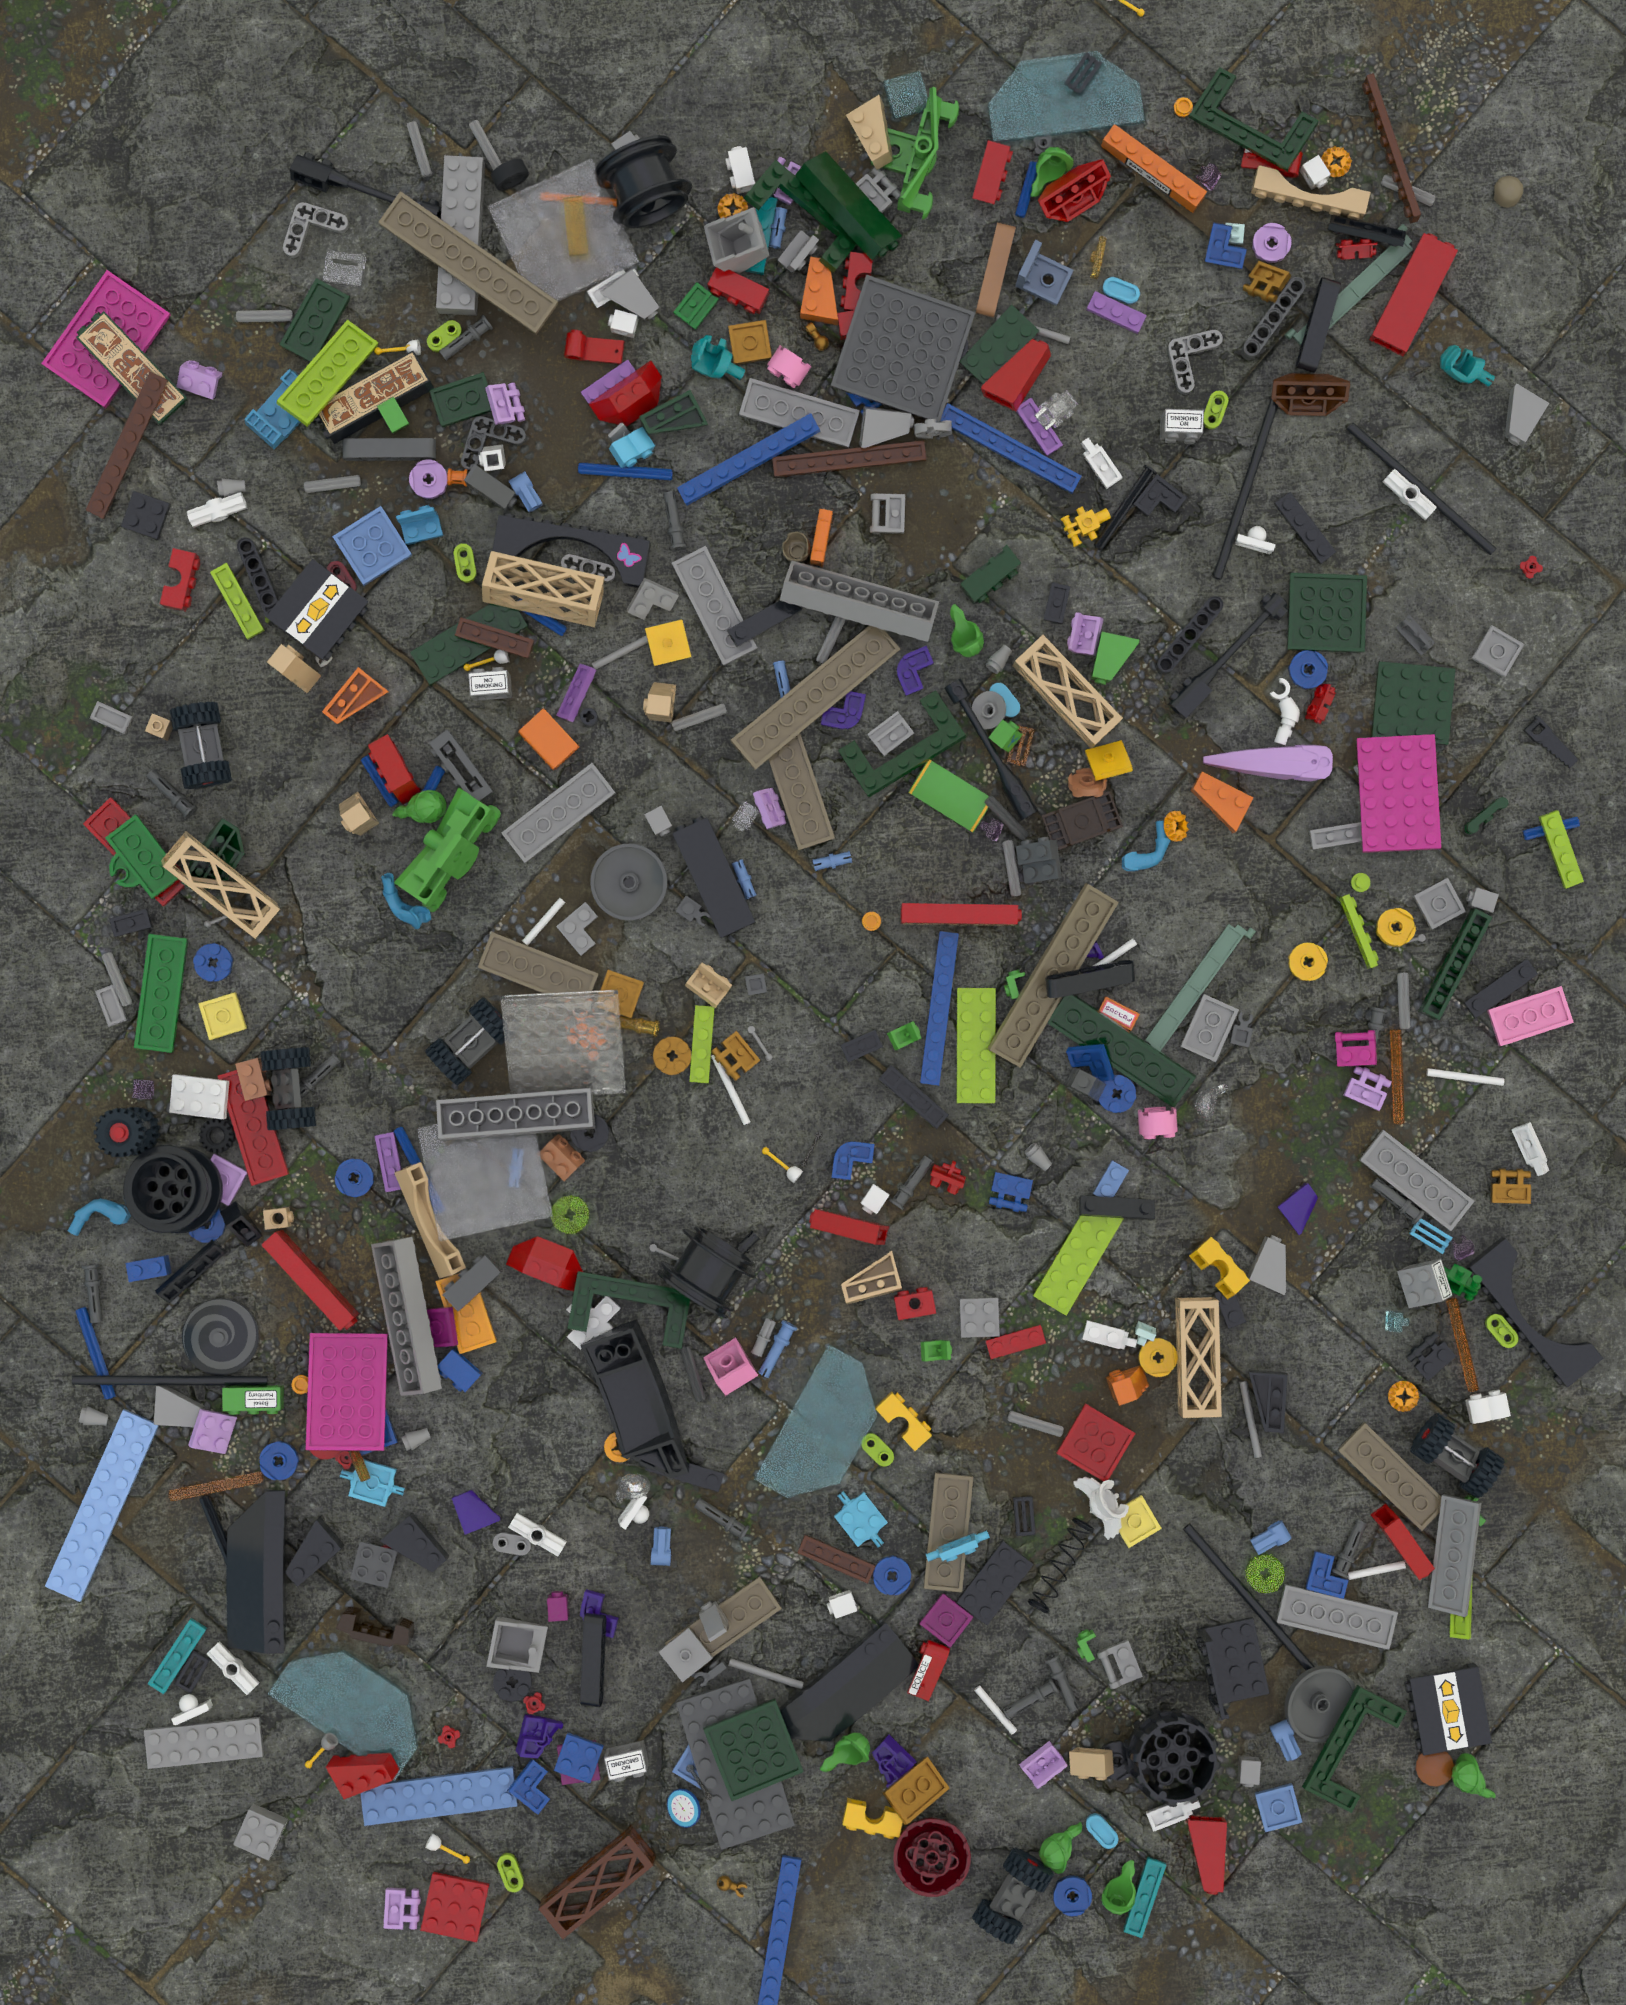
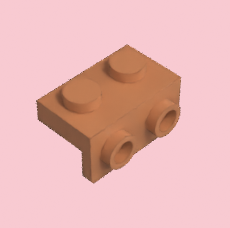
M261 1058L236 1063L245 1101L271 1095L272 1085L270 1080L266 1078L265 1072L267 1071H262Z
M557 1134L537 1154L563 1181L567 1180L585 1162L581 1154L560 1134Z

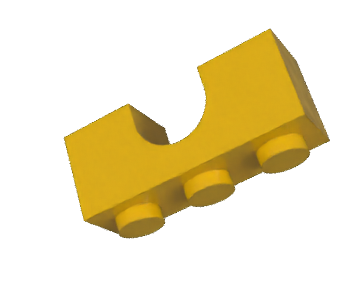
M1212 1237L1203 1242L1189 1255L1201 1270L1209 1265L1218 1268L1220 1280L1215 1286L1227 1300L1250 1281L1245 1272L1234 1263L1232 1257L1227 1255L1220 1244Z
M891 1391L875 1406V1409L888 1423L896 1417H903L908 1421V1428L901 1436L916 1451L932 1436L930 1432L931 1427L925 1421L921 1423L917 1419L918 1413L912 1407L907 1408L903 1404L905 1399L898 1392L894 1394Z
M847 1798L842 1824L846 1826V1829L853 1831L862 1829L865 1833L871 1835L880 1833L889 1839L900 1836L903 1822L892 1807L885 1806L880 1818L871 1819L865 1814V1801Z

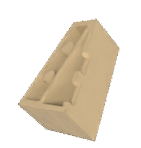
M879 95L846 115L876 170L893 161L884 103Z
M281 644L267 661L268 664L306 693L310 691L321 677L318 672L303 661L304 656L290 645L285 647Z
M653 683L648 693V699L644 698L643 710L649 720L672 723L676 685Z
M356 792L339 804L340 816L343 819L341 823L350 833L361 836L379 824L359 792Z
M892 1251L841 1284L847 1305L902 1290Z

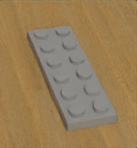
M750 378L739 416L783 429L811 413L821 431L811 438L849 449L860 410Z
M704 546L672 562L723 666L757 650L758 648L753 639L736 647L727 632L728 629L744 620L707 547Z
M591 763L505 829L502 835L522 861L527 863L616 793L594 764Z
M1384 1130L1378 1134L1359 1159V1161L1449 1231L1453 1230L1474 1203L1473 1199Z
M1447 1494L1442 1495L1433 1562L1435 1569L1432 1571L1428 1608L1462 1617L1468 1615L1481 1502Z
M1284 1584L1276 1622L1389 1650L1398 1612Z
M260 1717L148 1728L144 1730L148 1769L264 1756Z

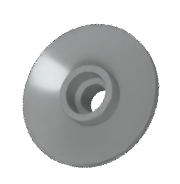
M986 691L976 697L972 704V710L983 729H993L1004 719L1006 703L1000 694Z

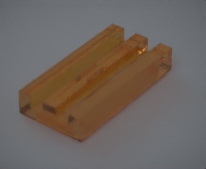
M1018 725L1020 727L1018 731L1021 730L1023 735L1019 742L1015 760L1011 759L1014 751L1013 747L1008 754L1006 762L1025 767L1035 729ZM1026 732H1029L1024 757L1021 762L1019 761Z

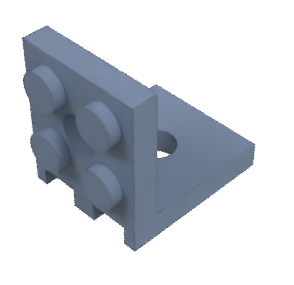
M1035 240L1018 274L1015 287L1057 306L1074 270L1039 254L1042 243ZM1046 275L1051 276L1053 283L1050 285L1045 284L1043 277Z

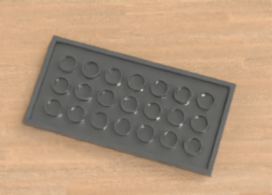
M750 1677L677 1700L678 1711L721 1850L795 1826L782 1782L731 1801L703 1730L706 1726L758 1706Z

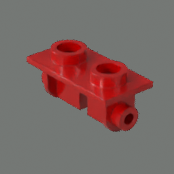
M1360 238L1359 242H1353L1352 239H1343L1341 243H1335L1340 248V250H1337V258H1341V260L1355 259V251H1358V258H1372L1373 255H1376V248H1373V245H1377V242L1371 239Z
M1320 684L1316 688L1314 698L1307 708L1305 719L1314 720L1317 724L1324 722L1329 710L1324 707V704L1331 706L1336 694L1335 688L1331 687L1330 684Z

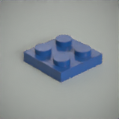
M567 1732L554 1771L591 1783L604 1745Z

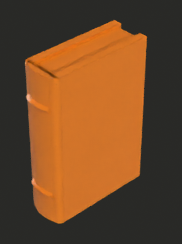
M819 509L810 566L824 567L833 511Z
M544 708L518 731L524 741L545 761V764H548L553 771L579 748L576 742Z

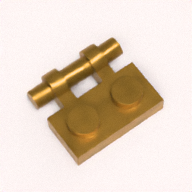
M1258 261L1248 276L1252 283L1250 285L1244 284L1243 291L1252 297L1258 296L1263 301L1275 303L1278 296L1273 294L1274 290L1281 292L1291 278V274L1283 269ZM1261 285L1266 286L1264 290L1259 289Z
M737 1031L721 1043L725 1048L722 1053L717 1047L711 1051L715 1056L716 1062H720L726 1070L725 1073L731 1076L734 1081L741 1077L736 1071L737 1069L741 1068L746 1073L761 1061ZM727 1055H730L736 1062L733 1066L725 1058Z
M1505 1168L1491 1170V1178L1499 1179V1183H1491V1203L1531 1204V1184H1523V1179L1530 1178L1531 1172L1523 1171V1169L1506 1170ZM1506 1178H1515L1516 1184H1506Z

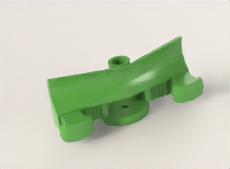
M935 87L930 88L917 136L887 128L891 147H898L900 152L897 155H892L893 161L882 167L883 169L905 175L897 210L910 213L911 210L923 213L922 220L926 219L931 212L933 195L930 191L928 196L919 194L918 191L925 176L933 170L936 164L939 119L949 121L948 128H951L956 123L959 115L958 101L955 100V104L942 101L936 95Z
M458 788L437 831L432 829L426 834L423 840L426 847L394 883L421 901L422 906L429 909L430 912H435L447 895L444 887L450 877L453 876L457 880L460 879L474 864L479 852V847L474 842L481 832L488 833L493 829L501 816L500 810L492 805L487 807L461 788Z

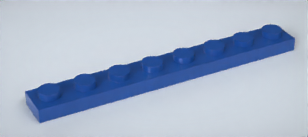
M949 403L945 406L940 422L945 420L952 421L953 430L1071 494L1074 492L1082 477L1081 475Z
M810 413L682 484L677 489L688 506L821 431Z
M939 931L920 1083L939 1086L959 933Z
M782 1855L758 2005L778 2004L801 1865V1858Z

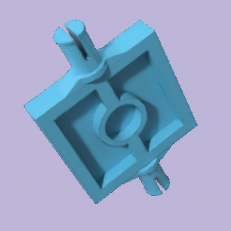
M362 1458L359 1459L357 1468L353 1473L342 1469L340 1477L351 1480L348 1496L383 1507L387 1505L391 1493L403 1496L405 1488L394 1485L396 1468Z
M842 1491L841 1494L844 1498L840 1494L837 1497H839L844 1505L834 1515L835 1519L857 1547L869 1539H872L877 1548L880 1547V1544L882 1545L884 1542L877 1533L888 1522L864 1492L850 1500L845 1492Z
M987 1530L977 1535L973 1533L939 1546L936 1551L926 1554L927 1560L929 1562L936 1558H941L942 1561L946 1560L949 1562L957 1559L959 1554L965 1553L967 1555L976 1551L975 1548L978 1547L980 1541L990 1538Z

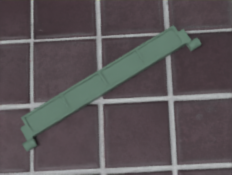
M1402 224L1398 230L1407 231V227ZM1407 235L1403 247H1388L1338 294L1329 329L1414 250L1409 245L1412 240ZM1307 324L1298 333L1291 328L1285 334V337L1288 340L1293 337L1301 346Z
M1230 924L1227 925L1145 1039L1146 1042L1161 1052L1242 937L1245 936L1251 939L1256 932L1254 929L1249 928L1246 931L1238 924L1235 928Z

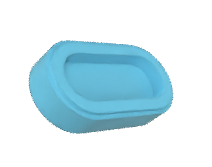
M1116 277L1106 279L1102 287L1103 293L1107 297L1128 305L1136 303L1140 296L1139 288L1136 285Z
M1002 683L993 684L989 691L996 692L1003 697L1006 703L1005 716L1009 718L1015 717L1020 711L1018 700L1006 685Z
M1094 1813L1089 1815L1086 1819L1087 1830L1104 1848H1114L1118 1843L1116 1831L1100 1814Z

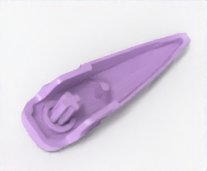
M1320 745L1246 749L1203 757V764L1263 777L1300 781L1325 779L1331 774L1333 763L1331 750L1326 746Z

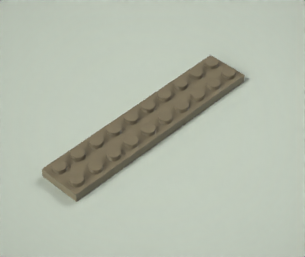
M401 191L378 222L380 226L536 335L559 304L557 300Z
M869 625L733 737L730 742L750 766L756 770L900 651V648L885 630Z
M1084 884L987 1049L1021 1068L1062 997H1047L1045 977L1077 970L1081 967L1118 905V901L1091 885Z

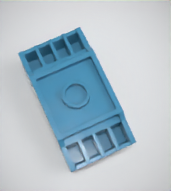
M291 369L280 378L282 381L281 385L257 412L252 409L245 418V425L274 450L301 423L276 404L279 397L299 376Z

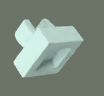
M1225 223L1232 226L1228 244L1242 245L1245 224Z
M1138 1321L1135 1327V1334L1138 1335L1137 1344L1144 1346L1147 1339L1154 1341L1156 1328Z

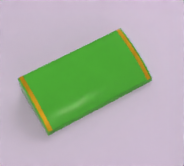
M932 760L926 762L908 792L972 833L989 808L985 804V800L989 797L988 795Z

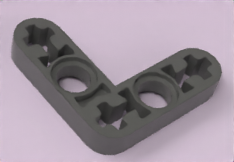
M478 416L472 422L461 458V464L468 471L473 467L474 464L468 467V464L465 462L470 460L471 454L468 453L469 450L473 453H478L477 456L474 454L472 459L475 465L479 466V455L485 447L487 437L520 446L526 441V433L520 427L507 423L495 425L493 419ZM481 421H483L485 426L490 427V423H492V426L490 428V434L488 433L489 430L487 428H481V430H479L476 424H480ZM497 426H502L505 429L502 436L494 434V429ZM508 429H511V434L516 435L518 432H520L522 439L519 438L518 441H515V438L511 435H509V439H506L508 435ZM473 439L481 441L479 448H471L470 443Z

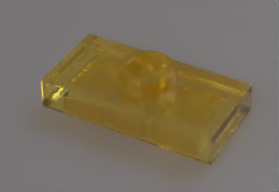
M1099 236L1096 251L1092 250L1090 262H1093L1090 278L1097 279L1100 274L1107 240L1104 236Z

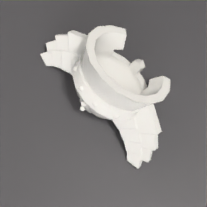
M1087 1477L1077 1478V1481H1073L1075 1487L1082 1490L1090 1498V1513L1102 1519L1105 1528L1104 1536L1107 1540L1110 1537L1114 1538L1116 1534L1118 1535L1120 1528H1122L1121 1518L1126 1516L1129 1506L1120 1504L1118 1507L1116 1499L1119 1497V1494H1113L1109 1490L1114 1486V1481L1106 1480L1100 1484L1095 1479Z

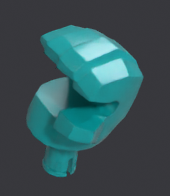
M705 335L694 343L691 355L693 370L707 377L720 379L725 373L738 380L742 379L745 369L731 362L733 355L727 349L725 339L721 338L718 345L715 346L711 344L712 336Z
M1451 345L1440 357V368L1459 382L1470 384L1477 379L1488 387L1492 383L1486 378L1492 381L1495 379L1494 375L1483 369L1485 360L1474 357L1473 351L1465 348L1461 352L1459 346Z

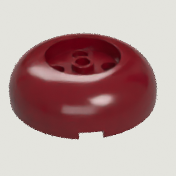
M923 1818L911 1823L902 1831L894 1847L893 1861L898 1877L909 1890L921 1896L939 1897L948 1894L957 1886L959 1887L964 1881L970 1868L971 1854L964 1834L954 1824L940 1818ZM927 1840L928 1845L923 1847L920 1845V1841ZM946 1844L947 1849L942 1851L939 1849V1845ZM931 1852L935 1853L933 1857H930L928 1854ZM919 1858L924 1860V1864L921 1866L916 1864ZM941 1862L943 1867L939 1870L936 1869L935 1865Z

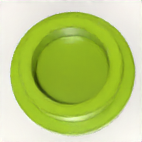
M1364 873L1355 874L1351 879V886L1357 892H1364L1370 887V878Z

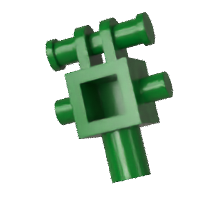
M1454 1264L1451 1270L1444 1267L1451 1292L1458 1296L1464 1292V1298L1467 1301H1472L1481 1287V1276L1474 1275L1471 1278L1472 1272L1457 1264Z

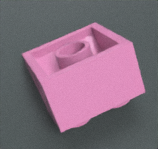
M736 1337L703 1357L716 1384L725 1396L758 1376L753 1364Z

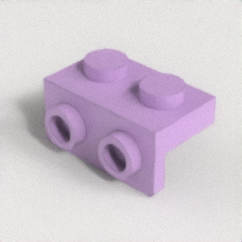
M186 361L180 366L177 388L213 400L216 395L218 380L222 377V372L217 371L214 367L201 366L196 361Z
M1076 612L1071 622L1072 632L1067 641L1068 650L1075 654L1096 656L1103 618L1082 615Z
M1050 1741L1019 1764L1037 1789L1045 1785L1067 1767L1064 1758Z

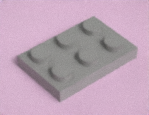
M1203 994L1180 1047L1216 1062L1239 1009Z

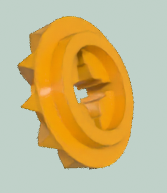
M1334 146L1328 148L1321 157L1331 173V177L1345 175L1349 171L1352 162L1349 152L1345 151L1344 147ZM1333 157H1335L1336 159L1342 157L1341 161L1339 162L1340 166H1338L1337 164L1331 165V163L1334 160Z
M736 193L726 194L720 199L718 204L720 218L731 216L730 209H727V207H731L733 201L735 207L738 208V210H734L733 215L747 210L748 205L745 199Z
M1181 811L1169 812L1164 820L1165 834L1174 842L1182 841L1183 838L1187 837L1186 832L1189 831L1187 828L1189 822L1185 821L1186 815L1181 814Z
M1408 1381L1396 1382L1388 1392L1390 1405L1401 1412L1411 1411L1417 1406L1418 1399L1420 1398L1418 1389ZM1405 1388L1406 1394L1411 1396V1398H1406L1403 1404V1400L1396 1397V1395H1402Z
M613 1432L605 1441V1453L612 1461H627L628 1459L621 1457L622 1454L619 1449H614L617 1445V1437L615 1432Z

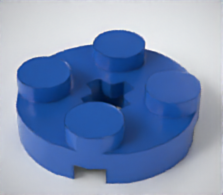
M1305 650L1293 657L1288 671L1295 685L1302 689H1313L1322 684L1326 679L1328 664L1320 653ZM1305 665L1313 667L1311 675L1304 673Z
M204 945L193 958L195 971L204 980L210 982L222 981L232 971V954L222 945ZM211 958L218 959L216 968L209 966Z
M1114 1075L1113 1080L1102 1081L1106 1084V1087L1098 1101L1105 1110L1121 1113L1133 1105L1136 1099V1089L1130 1079L1122 1075ZM1113 1089L1121 1090L1122 1093L1119 1099L1112 1097Z
M349 1159L339 1165L335 1175V1184L341 1193L351 1197H359L366 1194L373 1186L374 1173L371 1166L364 1160ZM353 1172L355 1175H359L357 1183L355 1181L351 1182L349 1179L352 1177L351 1173Z
M218 1208L216 1214L210 1220L211 1224L208 1229L202 1226L188 1233L202 1243H209L212 1239L214 1241L224 1234L226 1227L220 1213V1208Z
M283 1441L267 1445L262 1450L259 1458L262 1473L271 1480L289 1478L296 1471L299 1462V1456L295 1448ZM275 1456L283 1458V1465L275 1464Z
M894 1555L882 1558L875 1565L873 1571L874 1584L881 1593L886 1595H899L903 1593L910 1585L911 1570L909 1565L902 1558ZM889 1571L897 1573L895 1575L896 1580L887 1579Z
M1070 1875L1056 1882L1053 1890V1899L1056 1907L1063 1914L1078 1916L1083 1914L1088 1906H1090L1092 1892L1084 1878ZM1071 1891H1074V1893L1078 1894V1896H1076L1074 1900H1071L1070 1897H1067V1895L1070 1894Z

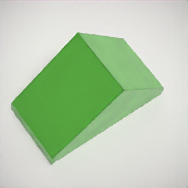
M394 397L377 406L393 434L410 425Z

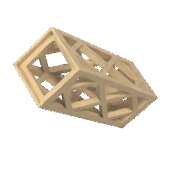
M494 551L490 553L482 583L483 602L591 627L596 625L604 594L603 576ZM522 566L528 572H521L515 568ZM571 577L577 583L572 584L564 579ZM523 581L525 583L524 585L516 587L513 585V583ZM543 585L550 592L543 593L537 587ZM569 592L574 595L567 598L562 596V594ZM510 595H515L523 600L515 601ZM564 606L572 611L564 612L559 607Z
M1044 635L1015 660L1013 667L1090 748H1093L1123 719ZM1043 649L1046 654L1040 653L1039 651ZM1029 660L1032 671L1025 665ZM1039 663L1057 667L1061 685L1043 681ZM1069 678H1070L1082 691L1071 688V687H1070ZM1054 694L1064 696L1066 707L1056 698ZM1073 699L1091 703L1096 722L1077 717ZM1103 713H1104V715L1110 720V721H1108L1106 724H1105V720H1104ZM1087 729L1096 731L1097 733L1093 736Z
M187 831L184 832L161 860L165 869L255 939L280 910L278 904ZM192 845L198 851L188 850V848ZM179 859H181L185 873L175 866ZM185 859L210 862L216 879L191 876ZM216 865L237 882L221 880ZM204 888L220 890L225 904ZM225 891L250 894L255 910L231 907ZM256 897L265 903L261 910ZM244 919L252 920V921H251L250 923H248V922H246Z
M1214 1297L1175 1298L1176 1351L1178 1355V1414L1182 1418L1222 1417L1219 1300ZM1202 1308H1209V1319ZM1185 1309H1190L1185 1317ZM1199 1315L1208 1330L1196 1349L1187 1334ZM1186 1345L1188 1346V1348L1190 1349V1351H1191L1192 1354H1193V1357L1191 1358V1360H1190V1362L1188 1363L1187 1367H1186ZM1209 1348H1210V1369H1209V1367L1207 1366V1364L1205 1363V1361L1203 1360V1358L1205 1357V1355H1206V1353L1208 1352ZM1200 1365L1209 1381L1197 1399L1189 1383ZM1187 1394L1194 1405H1187Z

